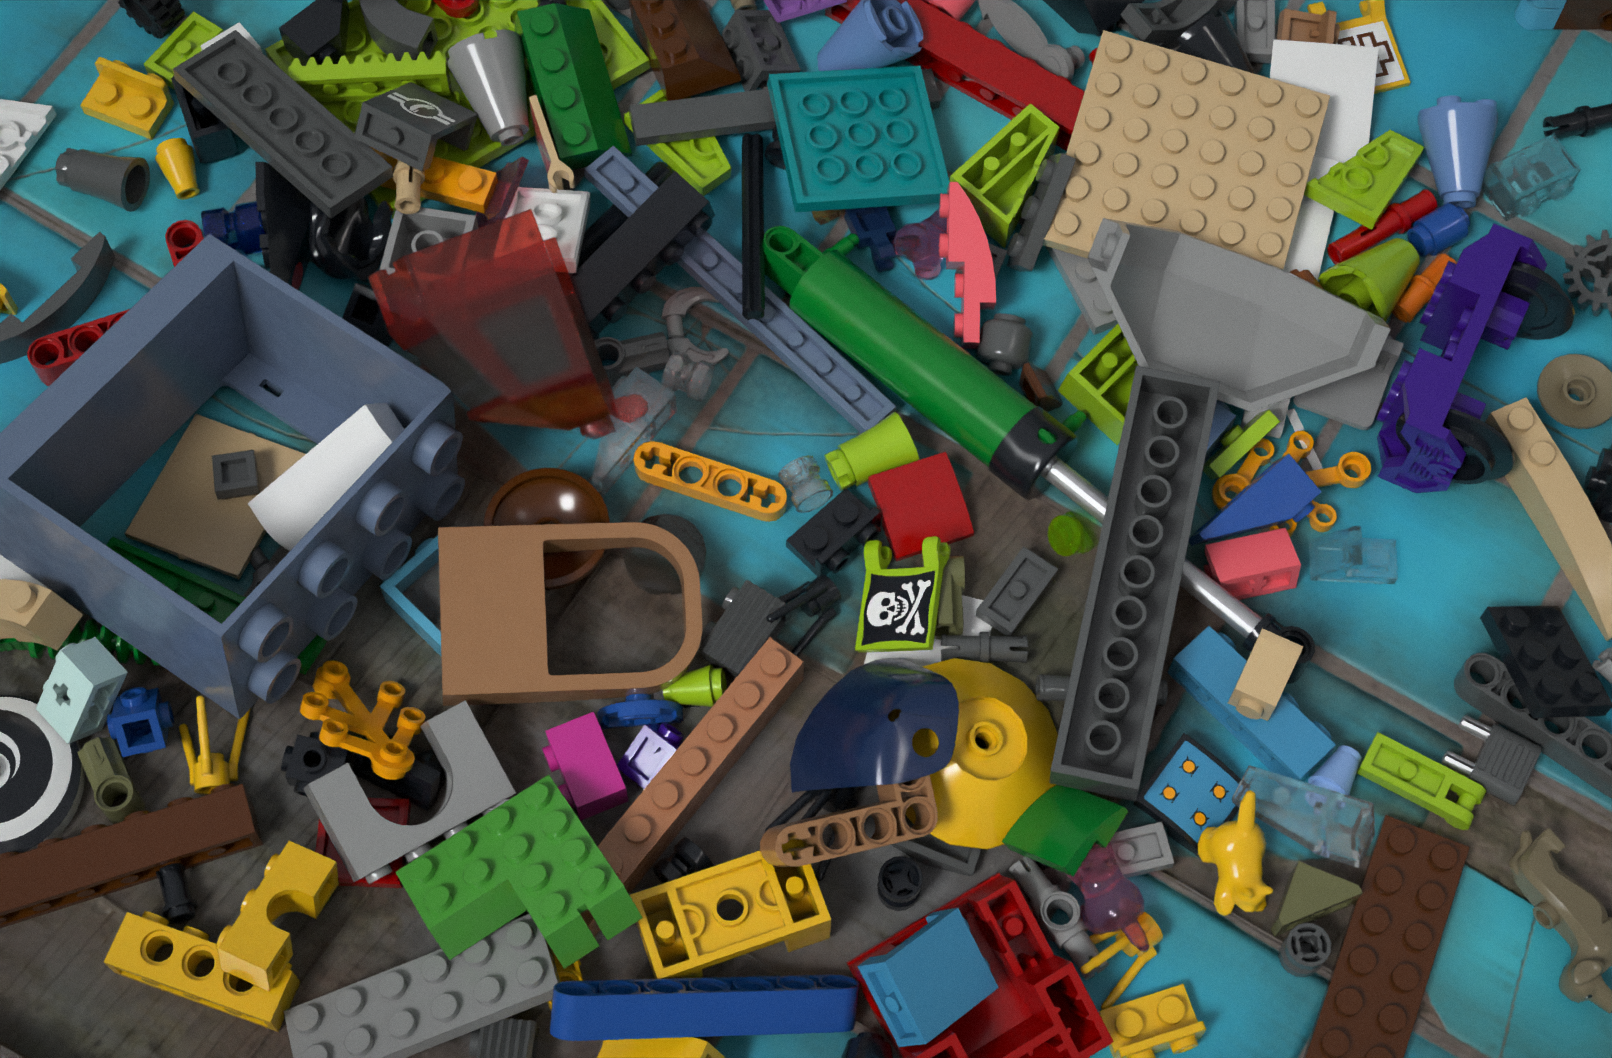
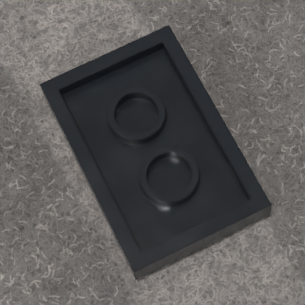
M1501 606L1486 608L1480 619L1533 718L1605 716L1612 708V702L1559 606Z

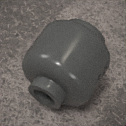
M998 313L994 315L993 319L983 323L980 332V343L977 347V357L981 362L987 364L988 369L993 373L1010 376L1012 370L1022 369L1023 364L1028 363L1033 332L1025 325V319L1011 314Z

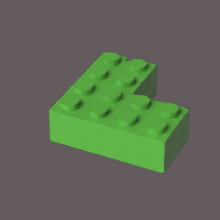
M550 775L545 776L396 871L398 878L428 930L449 960L520 914L528 911L565 969L599 947L598 942L580 915L588 909L607 941L643 918L625 886Z

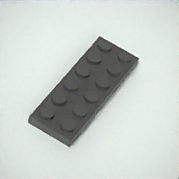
M234 30L173 68L174 78L180 85L329 218H333L393 177L392 166L368 145L354 139L355 133L237 30Z

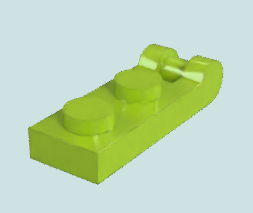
M1379 732L1374 736L1357 770V774L1444 818L1448 824L1460 830H1468L1474 819L1472 814L1474 806L1481 804L1486 794V789L1479 783ZM1448 790L1457 793L1459 796L1456 803L1445 798Z

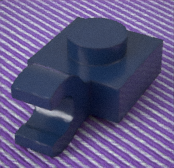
M886 206L845 209L844 219L851 233L859 237L858 249L870 247L872 260L878 273L893 269L894 266L890 258L896 257V253L890 240L895 239L897 230Z

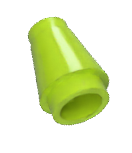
M712 665L686 672L678 681L663 690L664 700L677 702L681 705L712 707L727 689L725 671L723 668L714 669Z

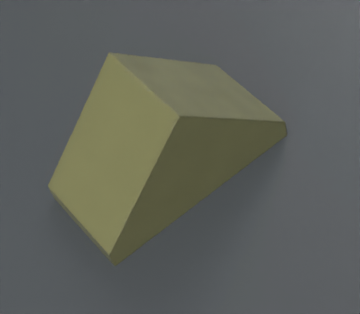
M1298 861L1290 873L1271 931L1274 937L1291 931L1298 924L1310 923L1354 905L1363 892L1358 884Z

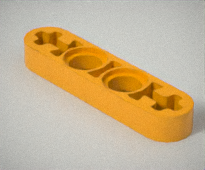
M655 441L643 443L634 453L633 459L636 474L647 483L761 521H776L786 511V490L775 480ZM653 456H658L660 464H654L652 469L646 468L645 460L650 461ZM676 461L673 464L672 476L670 477L668 476L667 467L671 468V462ZM690 466L700 469L703 473L702 478L692 484L685 483L679 477L680 472ZM732 479L741 485V490L735 496H724L718 490L720 483L724 480ZM751 486L753 487V495H750V502H745L748 496V487ZM768 494L775 495L776 503H771L768 508L762 506V499H766Z

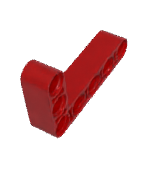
M180 220L173 223L167 229L165 238L174 267L204 239L201 229L193 221ZM193 243V244H192L191 246H189V247L182 248V247L185 246L186 244ZM128 310L34 340L29 346L27 357L41 382L46 386H50ZM57 359L54 363L45 365L48 361Z

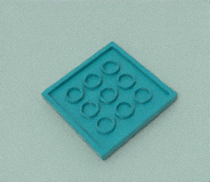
M921 66L769 74L767 86L795 212L939 203L940 194H947L950 181Z

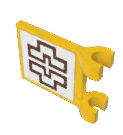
M1322 1L1309 4L1307 10L1309 13L1322 15L1326 12V7ZM1360 1L1359 8L1363 17L1338 22L1340 32L1336 44L1379 47L1374 94L1409 86L1411 83L1386 18L1385 1Z

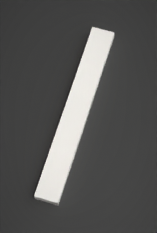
M1314 155L1307 182L1314 178L1320 179L1329 172L1332 166L1341 161ZM1303 195L1283 270L1287 272L1298 269L1299 272L1309 270L1318 281L1334 210ZM1290 398L1252 412L1244 409L1240 427L1243 428L1259 412L1270 410L1280 422L1266 435L1280 439Z

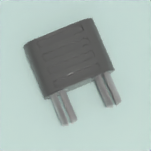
M1464 715L1459 723V728L1484 740L1474 763L1451 751H1447L1442 758V764L1479 783L1486 789L1487 793L1515 806L1538 760L1542 747L1495 723L1492 727H1489Z

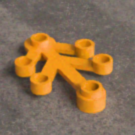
M1305 431L1294 432L1289 438L1287 450L1283 456L1290 454L1298 464L1300 459L1306 458L1310 454L1314 446L1313 437ZM1262 438L1248 451L1247 458L1236 474L1224 475L1215 482L1212 489V499L1219 509L1232 500L1225 495L1226 492L1232 491L1236 494L1241 492L1251 483L1259 467L1265 466L1271 461L1274 454V445L1271 441ZM1294 441H1303L1307 448H1297L1294 445ZM1263 448L1268 455L1259 456L1255 453L1254 449ZM1348 452L1340 458L1335 467L1307 471L1305 473L1317 487L1340 483L1346 488H1359L1365 484L1370 475L1371 463L1365 455L1359 452ZM1353 470L1358 477H1350L1344 471ZM1312 500L1311 502L1315 508L1306 516L1309 518L1311 527L1318 532L1331 530L1337 519L1335 509L1328 504H1319ZM1325 514L1330 522H1320L1316 515ZM1293 519L1285 521L1290 526V529L1287 530L1290 537L1297 526ZM1277 525L1269 527L1270 531L1280 529Z
M326 661L316 671L313 683L315 692H308L303 695L300 713L307 719L323 721L319 734V739L323 744L330 747H341L369 757L372 762V770L382 778L389 780L403 778L406 772L413 767L415 757L408 746L414 735L421 733L422 729L420 726L425 722V714L420 709L414 707L401 709L397 721L398 730L393 738L389 739L383 728L394 709L402 705L405 688L400 683L394 681L381 683L377 695L378 702L370 713L349 685L351 677L347 666L338 661ZM328 699H338L348 713L329 707ZM348 730L363 735L368 740L349 735Z

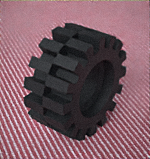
M119 0L118 2L121 8L126 9V14L136 20V24L140 28L143 26L145 32L148 34L152 33L155 38H163L185 17L184 9L181 8L182 5L179 0Z

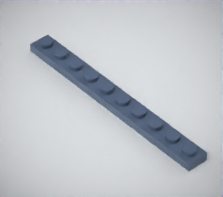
M614 146L584 169L585 178L628 218L658 189L655 183ZM707 231L700 237H694L684 247V252L677 263L860 433L875 426L896 410V405L766 286L764 317L760 320L745 319L742 315V264Z

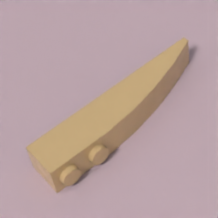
M1527 397L1491 412L1485 423L1497 430L1509 442L1515 455L1514 465L1511 471L1505 475L1506 480L1605 640H1611L1612 544L1570 465Z

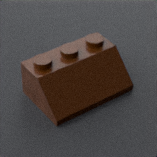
M629 0L633 29L645 55L650 60V66L667 101L683 99L741 81L736 65L704 1Z

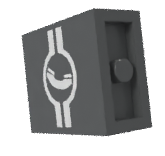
M409 82L362 103L354 139L420 171H425L431 166L438 139L463 151L468 150L478 114Z

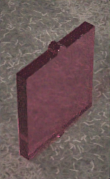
M522 156L512 163L508 162L504 168L496 172L498 182L485 213L476 212L475 214L479 232L485 229L489 230L492 225L505 219L529 162L528 159Z

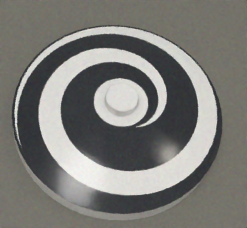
M0 695V854L27 852L36 849L37 845L42 841L57 838L75 815L82 799L85 785V770L77 753L81 750L78 741L67 744L36 710L38 702L12 695Z

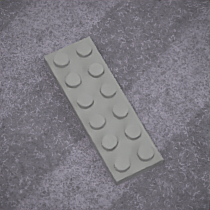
M530 914L506 923L451 960L448 959L442 949H439L283 1012L293 1058H406L552 1000L553 986L560 982L551 948Z

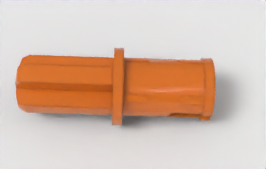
M1446 253L1439 254L1420 275H1414L1410 281L1411 285L1402 294L1392 313L1399 320L1410 323L1431 299L1448 261L1457 263L1454 258L1449 257Z

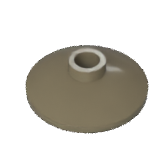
M1568 354L1553 359L1544 367L1538 378L1537 394L1542 407L1554 420L1571 428L1589 429L1602 425L1612 417V372L1603 363L1586 355ZM1569 394L1578 396L1580 401L1572 399Z

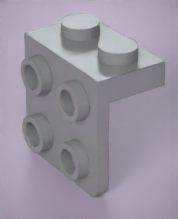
M1388 335L1374 368L1296 395L1293 399L1294 404L1302 409L1360 430L1370 429L1390 374L1399 358L1404 343L1396 341Z

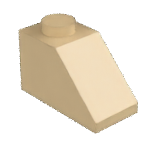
M1262 628L1228 704L1235 706L1236 710L1247 718H1261L1268 721L1282 695L1303 646Z

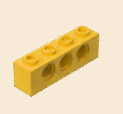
M144 911L142 917L129 912L126 913L104 960V963L114 973L279 1032L285 1018L283 1011L289 1009L300 984V980L291 971L292 965L290 963L286 965L270 992L256 985H253L247 991L238 992L236 991V984L240 978L221 970L219 954L216 949L217 944L208 941L210 936L207 933L190 926H185L183 931L176 930L167 926L169 923L167 919L148 911ZM166 944L173 945L172 954L168 959L162 962L154 961L155 953L161 946ZM214 959V967L208 975L203 977L195 976V969L201 961Z

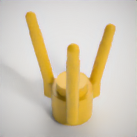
M199 695L196 698L201 755L196 758L187 725L181 724L179 731L189 767L190 785L194 786L195 793L208 795L211 794L210 792L213 788L238 780V763L250 709L241 719H238L229 762L224 761L223 754L210 753L205 699L202 695Z
M1144 911L1138 912L1131 919L1124 916L1114 925L1089 936L1094 945L1112 936H1115L1116 942L1082 965L1080 971L1083 974L1089 973L1121 950L1129 957L1138 955L1137 959L1102 1003V1010L1112 1007L1142 967L1157 955L1153 946L1163 940V934L1155 920Z

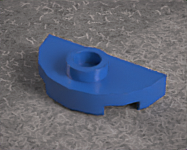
M644 693L628 695L625 697L626 702L605 706L597 712V720L601 729L644 726L654 723L662 724V722L673 724L684 721L682 705L668 700H652L650 694Z

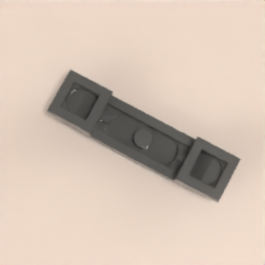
M101 232L95 235L71 258L77 272L24 322L10 314L0 323V364L27 355L29 346L34 340L68 329L94 302L109 276L115 258L106 237Z

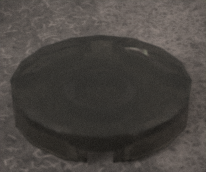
M670 514L655 515L641 521V523L663 528L676 536L693 556L700 578L705 569L707 551L703 535L693 523L681 516ZM626 547L623 549L627 575L637 587L654 595H660V593H671V595L682 593L677 571L661 554L640 547Z

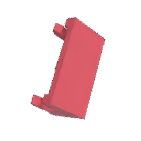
M1286 528L1205 545L1204 552L1209 563L1204 565L1205 574L1238 600L1294 589L1297 586L1301 563Z

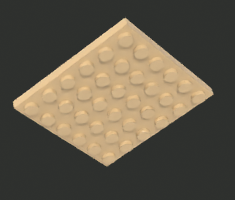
M1103 30L1066 155L1075 158L1076 161L1047 235L1043 238L1045 239L1043 246L1088 258L1102 219L1106 218L1176 230L1284 269L1330 95Z

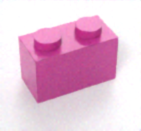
M594 711L545 731L548 746L542 748L544 757L551 772L559 769L564 784L557 787L571 808H575L580 821L628 802L625 784Z

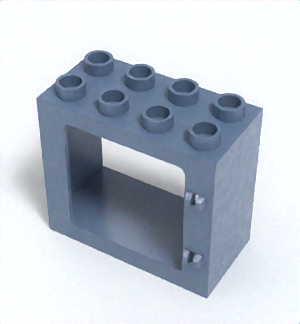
M208 234L0 432V555L226 711L241 719L259 698L272 704L286 694L295 682L301 668V661L297 658L298 655L317 635L329 641L344 630L357 607V598L354 594L372 574L381 580H385L400 568L412 545V538L409 534L426 515L435 521H439L447 516L457 504L462 495L465 480L457 472V454L462 444L463 435L455 429L453 389L219 239ZM265 384H267V386L269 387V391L265 390L262 387ZM222 386L231 387L316 444H319L365 404L387 403L404 430L222 624L80 528Z

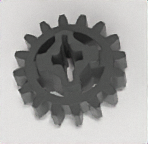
M1602 230L1600 240L1596 241L1589 234L1586 236L1587 246L1585 248L1576 244L1573 246V251L1577 258H1566L1565 265L1570 272L1564 273L1563 278L1565 284L1571 285L1567 289L1570 299L1579 297L1577 301L1579 309L1583 310L1592 305L1593 315L1597 317L1602 309H1608L1612 318V273L1609 274L1608 278L1602 277V274H1608L1609 270L1612 269V238L1609 237L1607 230ZM1581 277H1584L1587 282L1594 284L1593 293L1584 286Z

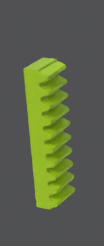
M436 51L433 58L429 60L425 52H420L417 60H412L409 52H404L401 61H396L393 53H389L385 62H381L378 55L373 54L369 63L364 62L362 55H357L354 63H349L345 55L341 56L338 64H333L330 56H326L322 65H317L315 58L310 57L306 66H302L299 59L294 58L291 66L288 67V76L318 102L369 100L409 82L439 96L451 95L446 59L443 58L440 51Z

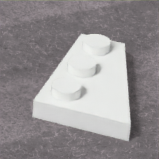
M0 99V190L57 114L53 106Z

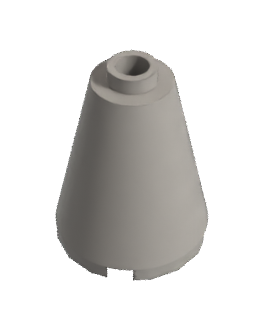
M504 29L496 30L497 37L485 39L483 33L475 34L461 40L449 49L448 54L450 58L446 57L448 67L473 110L478 114V118L491 140L500 142L503 146L517 144L524 139L523 135L529 130L524 49L521 36L515 31Z

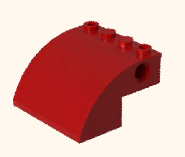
M1000 873L994 874L846 962L854 978L859 981V987L900 1058H1089L1114 1042L1073 963L1054 955L1016 881L1002 876ZM959 908L962 916L970 926L971 934L982 956L989 963L991 973L999 988L929 1043L898 1047L857 966L869 957L889 953L927 925L926 917L932 912Z

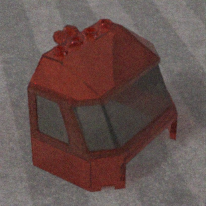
M532 209L403 256L392 262L395 272L389 275L386 269H383L368 276L390 336L404 351L416 355L470 409L467 411V415L471 421L490 426L582 435V437L585 436L594 440L616 432L615 423L624 421L630 424L637 421V418L645 417V414L648 413V402L642 398L641 394L637 395L634 393L628 397L625 395L615 399L556 237L543 241Z

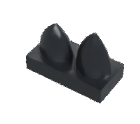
M388 735L389 739H392L393 736H394V735ZM433 749L415 756L411 770L406 772L403 778L397 780H389L378 776L372 770L370 758L355 753L353 767L355 775L403 799H409L411 803L427 811L437 800L439 782L444 774V770Z

